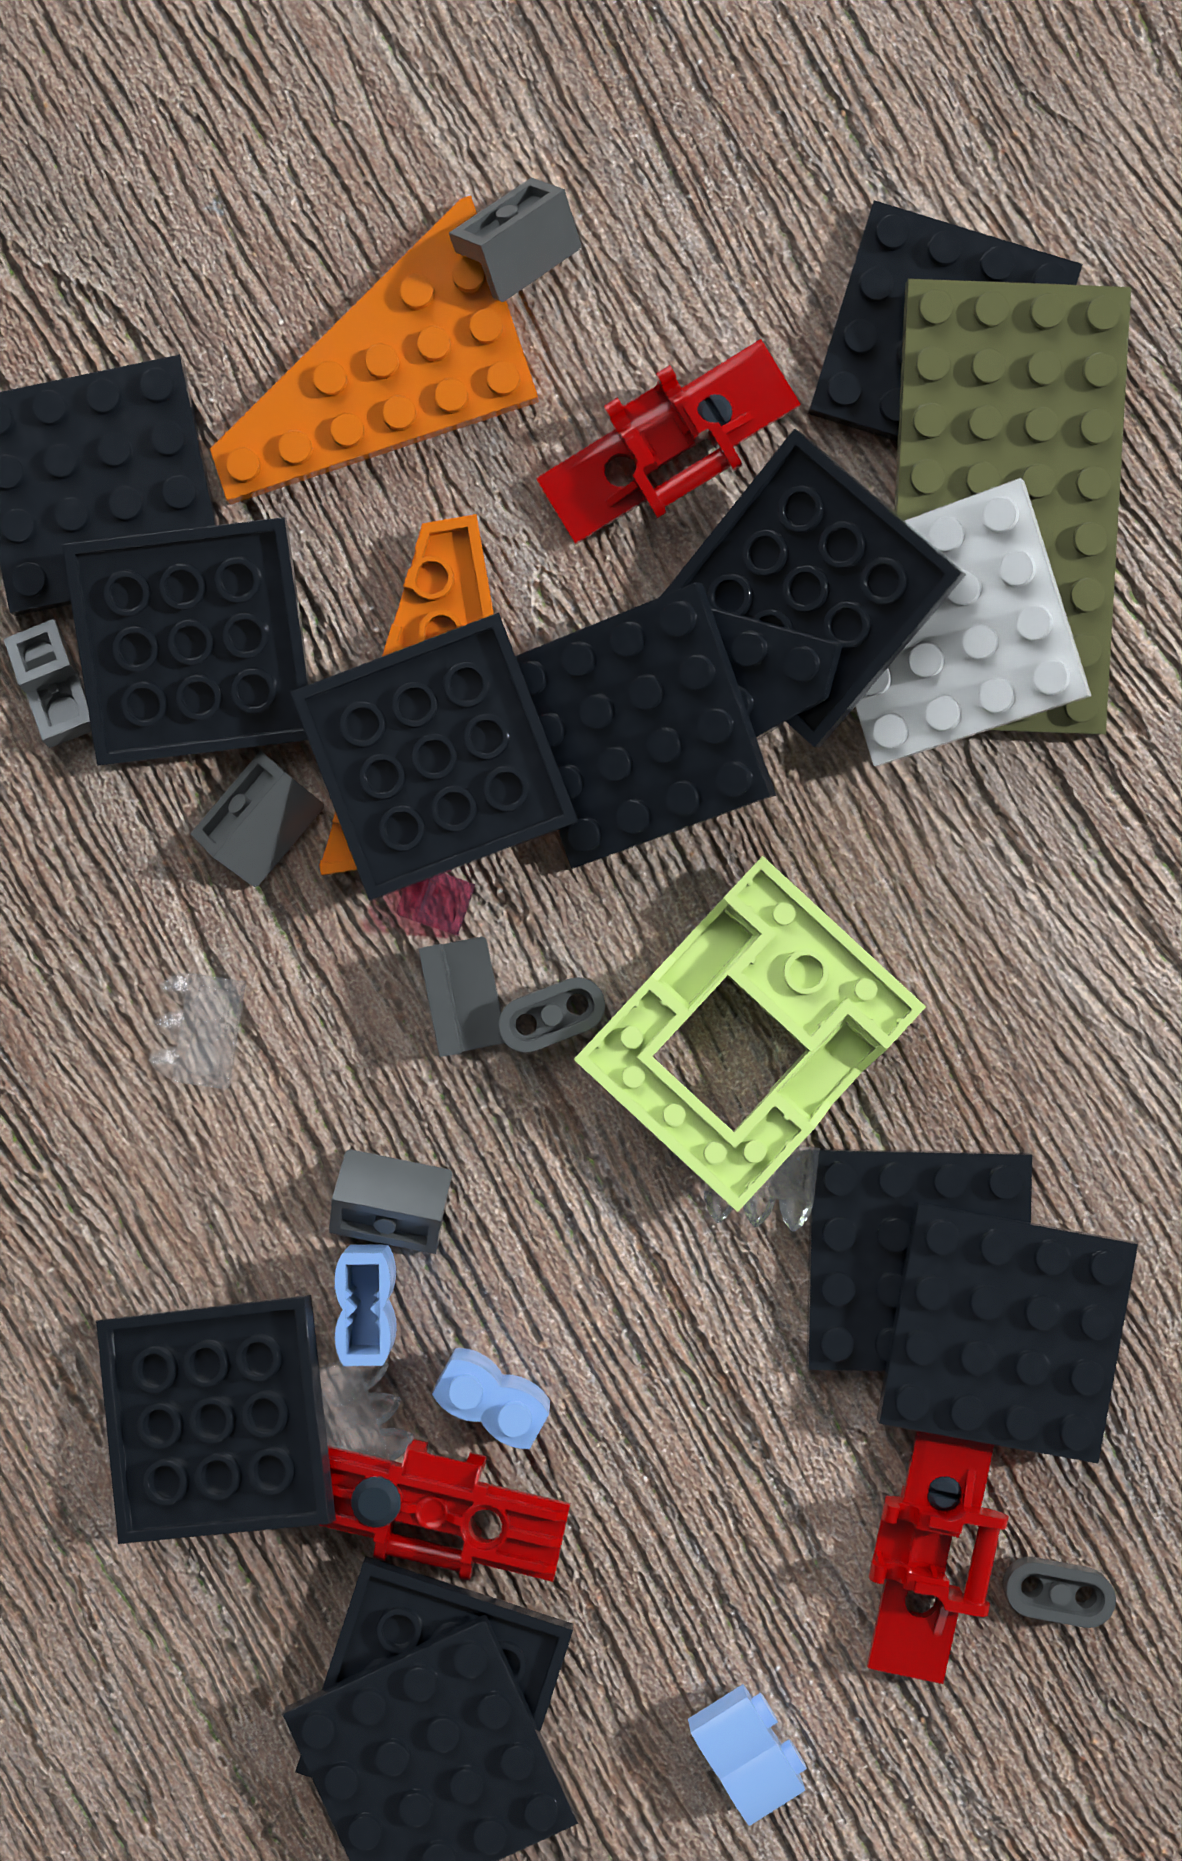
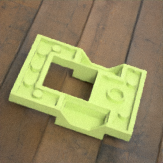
M762 856L574 1060L738 1212L815 1129L832 1104L869 1065L894 1043L926 1006ZM726 976L806 1049L772 1086L766 1097L734 1131L652 1057Z

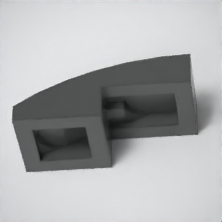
M55 619L3 639L18 685L27 695L41 739L47 747L52 748L91 732L85 687Z

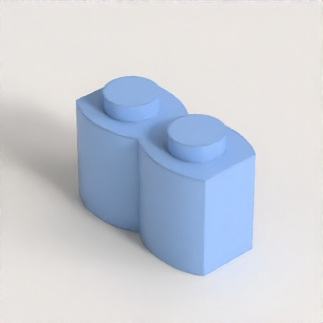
M387 1244L349 1245L337 1263L334 1280L335 1292L343 1310L336 1325L335 1345L343 1366H383L394 1345L397 1325L395 1312L389 1297L395 1285L396 1264L391 1248Z
M455 1348L439 1376L432 1393L437 1403L448 1413L466 1421L481 1422L485 1429L498 1441L519 1449L531 1448L549 1415L550 1409L548 1396L536 1384L520 1376L503 1375L497 1365L488 1357L466 1348Z
M742 1684L688 1718L693 1738L749 1826L805 1791L800 1773L805 1771L807 1767L792 1741L788 1739L781 1744L771 1729L778 1721L762 1693L752 1697L745 1685Z

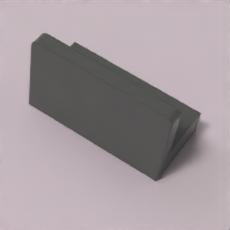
M532 177L449 232L456 253L482 264L492 297L501 302L515 295L581 248L580 238L565 189Z
M260 750L190 834L213 858L251 886L257 887L324 809V804Z
M477 937L418 948L439 1057L504 1043L499 1032L501 1008L487 939L485 937Z
M351 1149L347 1150L332 1197L329 1233L436 1254L444 1209L452 1179V1171L446 1168Z

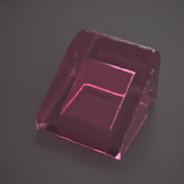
M445 873L405 888L396 913L412 921L458 936L476 884Z

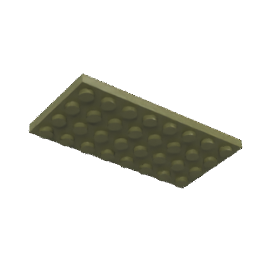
M908 279L905 284L895 513L905 521L1016 479H1023L1091 693L1090 697L990 730L1106 734L1131 287Z

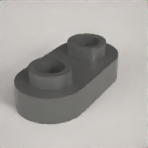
M573 977L511 1001L503 1009L499 1018L500 1035L504 1042L512 1049L519 1052H533L586 1032L595 1027L603 1017L605 1011L603 993L592 981L582 977ZM573 994H581L586 997L588 1007L583 1014L574 1015L568 1011L567 1000ZM531 1014L535 1017L537 1028L533 1033L525 1035L517 1030L516 1020L520 1015Z
M1030 1556L1014 1561L1007 1568L1003 1577V1591L1007 1600L1018 1613L1026 1617L1083 1628H1094L1104 1624L1115 1610V1591L1105 1576L1094 1568ZM1026 1577H1038V1586L1033 1591L1026 1592L1021 1590L1022 1581ZM1083 1586L1092 1588V1595L1088 1600L1084 1602L1075 1600V1594L1079 1588Z

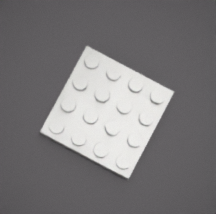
M1016 479L905 520L907 524L966 573V576L855 706L874 766H881L1091 696L1023 479Z

